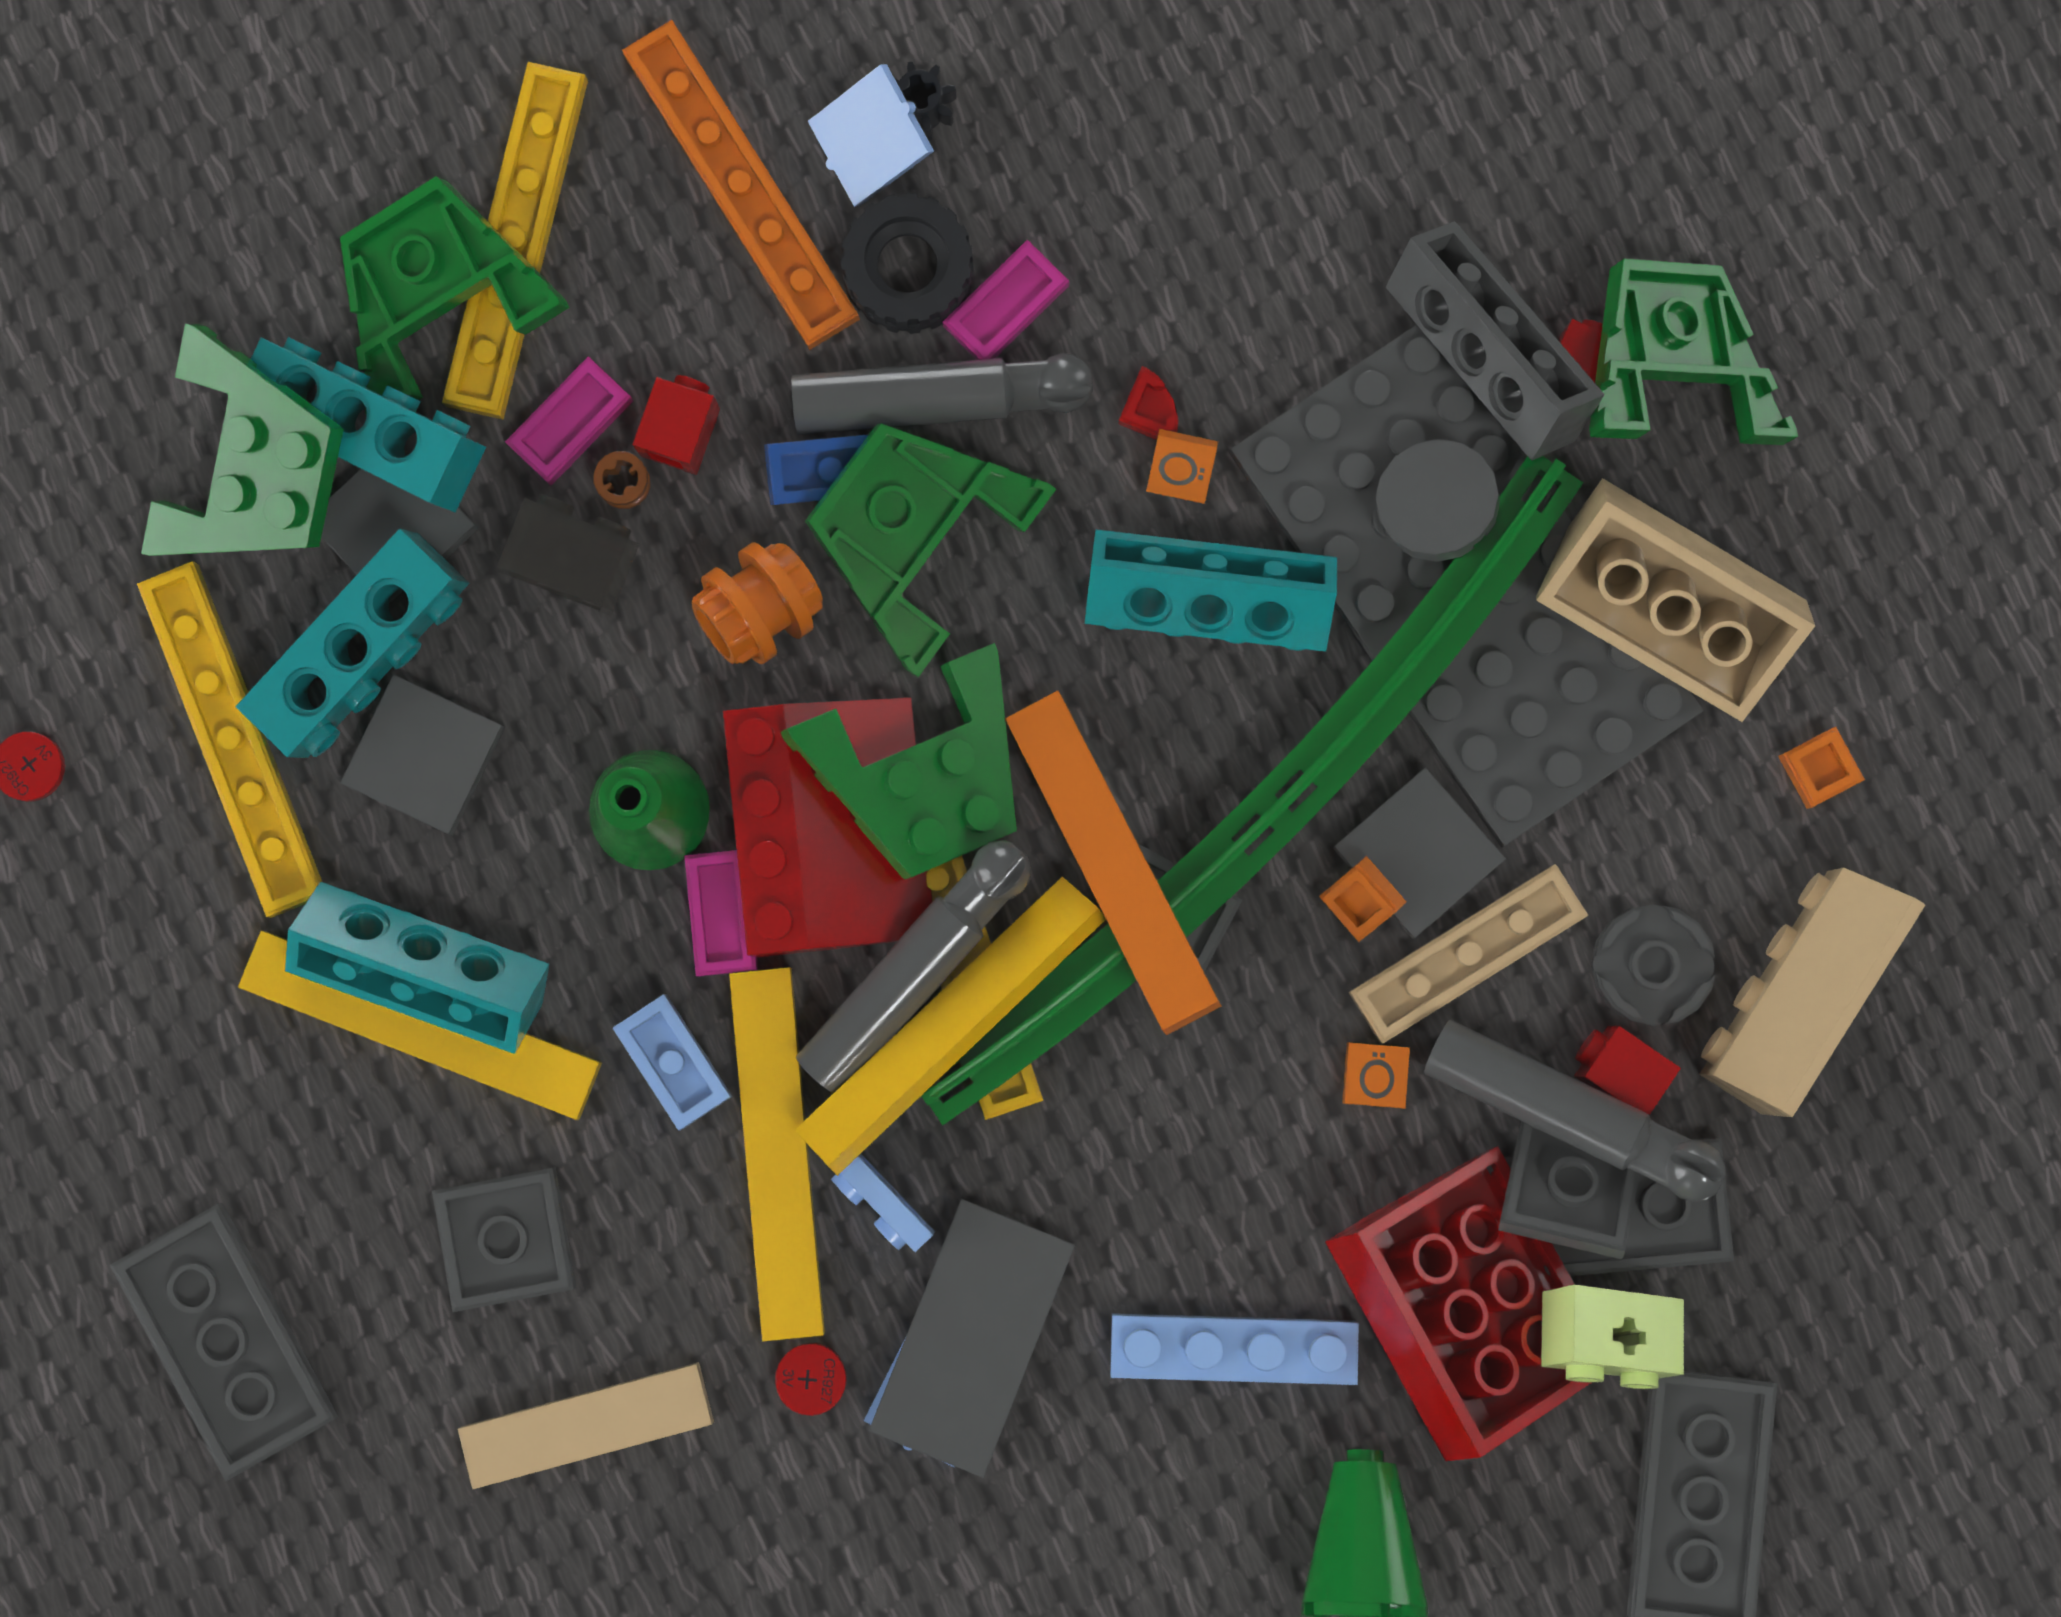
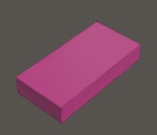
M1026 240L943 321V327L976 360L996 358L1069 287V280L1035 246Z
M587 357L505 443L551 486L633 402V399L591 358Z
M737 850L685 855L696 976L758 971L757 957L747 956Z

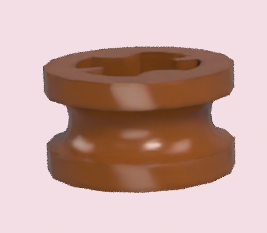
M615 451L605 455L597 463L594 471V485L598 494L610 506L618 509H631L640 505L647 497L651 488L650 475L643 462L637 456L626 451ZM621 466H630V474L634 478L638 476L636 486H626L623 495L613 494L616 489L611 483L607 484L608 475H618L621 471Z

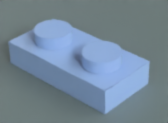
M667 994L658 997L613 1027L616 1035L678 1131L686 1128L733 1097Z
M862 1154L854 1159L838 1176L835 1174L831 1178L839 1190L852 1203L857 1205L865 1199L881 1216L874 1222V1225L896 1249L900 1250L907 1244L916 1252L935 1233V1230Z

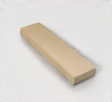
M1554 864L1348 993L1380 1044H1383L1589 915L1558 866Z
M697 1362L464 1425L458 1428V1433L473 1490L709 1426L714 1423L700 1364Z

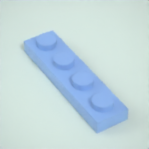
M1112 1313L1110 1377L1358 1385L1359 1323L1354 1320Z

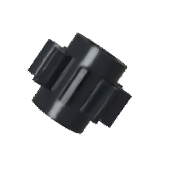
M911 61L907 65L908 73L902 76L900 80H895L907 102L911 101L915 104L912 101V96L923 93L924 99L928 102V107L917 109L915 104L914 115L928 141H932L933 128L940 122L950 126L954 122L953 113L943 104L951 103L957 99L955 85L940 86V66H933L929 72L916 70V66Z

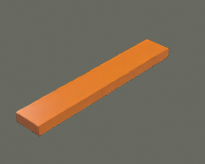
M673 20L622 49L625 59L808 349H813L860 320L859 314Z
M1057 690L1005 718L1165 1035L1222 1007L1060 692Z

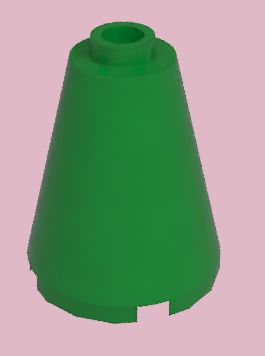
M658 750L633 752L613 762L597 780L589 805L591 827L600 846L619 863L639 870L666 869L685 860L684 856L690 855L703 841L710 813L709 794L699 774L681 758ZM641 796L640 803L633 809L635 801Z
M1369 1449L1347 1450V1461L1334 1462L1303 1594L1301 1616L1428 1617L1427 1600L1397 1465L1384 1462V1451Z

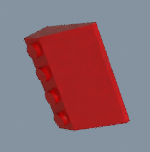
M911 698L793 703L723 711L747 956L758 958L895 943L933 902L932 890L927 886L926 874L929 870L904 880L856 825L854 815L833 791L828 792L814 776L816 771L797 750L793 752L781 735V732L787 728L837 709L859 763L862 767H865L917 745Z
M1498 1146L1481 1153L1372 1212L1325 1241L1445 1461L1483 1457L1592 1383L1566 1380L1565 1369L1541 1367L1542 1292L1575 1284L1552 1243L1498 1230L1511 1170ZM1490 1165L1494 1170L1491 1172V1175L1487 1170V1167ZM1543 1266L1547 1267L1551 1275L1547 1274Z

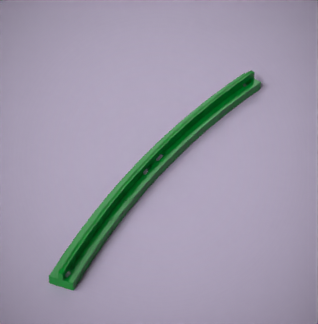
M1528 456L1499 496L1500 505L1496 523L1487 537L1484 535L1481 541L1474 545V549L1462 557L1454 558L1401 628L1302 741L1198 845L1158 880L1186 938L1240 890L1344 786L1402 722L1458 655L1532 558L1584 483L1565 471L1566 465L1558 459L1551 462L1543 456L1532 461ZM1540 475L1543 477L1526 502L1522 501V497L1536 476ZM1554 484L1558 489L1541 513L1536 509ZM1300 770L1303 775L1278 799L1275 794ZM1313 783L1317 788L1291 812L1288 807ZM1257 813L1260 818L1234 842L1231 838ZM1270 826L1274 831L1248 856L1244 850ZM1109 924L1064 959L953 1065L955 1066L960 1062L961 1068L934 1087L932 1085L921 1096L927 1106L931 1107L942 1126L1051 1049L1136 981ZM967 1078H971L973 1081L971 1085L943 1102L941 1096Z

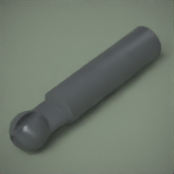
M1060 353L1048 357L1047 360L1005 363L1002 358L797 374L791 377L793 412L797 435L868 430L881 423L890 427L1003 419L1007 418L1010 412L1051 409L1054 412L1069 413L1080 409L1089 400L1093 392L1091 369L1076 355Z
M1005 840L989 842L979 849L972 861L971 868L945 897L937 896L796 1055L797 1061L804 1070L825 1089L834 1093L897 1034L984 937L982 929L1008 900L1014 899L1025 891L1031 879V865L1028 855L1015 843Z
M1449 1020L1444 1026L1428 1058L1424 1070L1425 1075L1621 1170L1629 1168L1670 1188L1681 1199L1690 1201L1707 1200L1717 1194L1726 1176L1724 1159L1719 1151L1708 1142L1691 1140L1650 1120L1649 1114L1453 1020Z

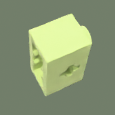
M1570 1285L1543 1291L1541 1367L1565 1369L1566 1380L1603 1382L1604 1374L1620 1376L1621 1387L1634 1389L1659 1388V1378L1684 1375V1299L1581 1285Z

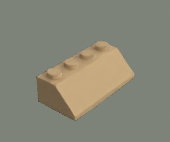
M1603 478L1567 528L1536 595V601L1741 722L1744 721L1815 627L1806 599Z
M1844 867L1827 871L1825 876L1817 873L1808 882L1798 899V904L1802 905L1804 909L1792 927L1787 924L1783 925L1771 940L1766 950V955L1771 957L1772 960L1760 979L1755 975L1751 976L1736 996L1733 1005L1740 1011L1728 1030L1723 1027L1718 1028L1705 1045L1701 1057L1707 1063L1700 1072V1075L1760 1114L1793 1117L1925 907L1924 903L1910 895Z

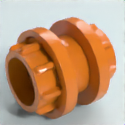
M752 542L738 552L739 562L742 567L740 572L730 577L722 569L715 567L701 577L704 590L692 598L693 613L707 638L716 650L731 664H744L751 658L759 664L766 663L777 655L773 636L785 629L792 637L801 639L814 628L812 616L822 610L823 597L818 584L800 557L784 543L770 544L763 548L758 543Z

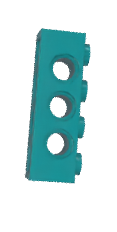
M262 337L260 338L251 357V360L257 364L256 368L278 385H286L305 400L309 390L315 384L317 385V393L311 405L344 428L338 454L339 458L431 504L456 513L486 449L485 446L466 437L471 427L470 425L439 410L436 411L433 420L416 413L421 401L388 385L383 394L380 395L366 388L370 381V376L339 361L336 362L333 371L317 364L322 354L321 352L290 337H287L283 347ZM366 408V421L364 425L358 431H356V418L358 414ZM416 432V446L412 453L405 456V443L410 435Z
M399 529L235 707L286 757L308 758L310 755L313 757L321 755L339 737L340 731L336 727L351 711L354 713L362 711L377 697L381 690L377 683L392 667L395 669L403 667L417 654L422 645L418 640L433 623L440 625L457 611L463 601L459 595L470 583L419 533ZM403 589L409 601L408 610L401 619L396 621L389 612V600L393 593ZM361 633L367 642V653L365 658L356 665L349 657L348 646L351 639L356 634ZM319 677L326 686V698L320 707L315 708L309 701L308 689L311 682Z
M1095 529L1085 624L1100 625L1114 630L1134 629L1160 632L1174 637L1195 636L1221 639L1235 644L1247 642L1282 646L1296 651L1308 649L1326 652L1337 596V557Z
M321 881L288 929L286 972L513 1054L519 1048L543 1003L549 963Z

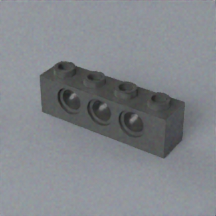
M1455 221L1411 237L1386 285L1387 290L1531 461L1575 442L1605 394Z

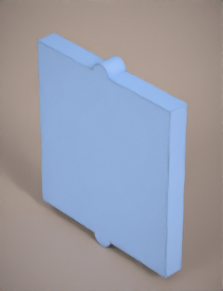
M887 64L879 65L808 120L811 129L828 158L826 167L829 170L835 171L854 207L864 204L934 152L914 115L915 104L911 101L907 102Z

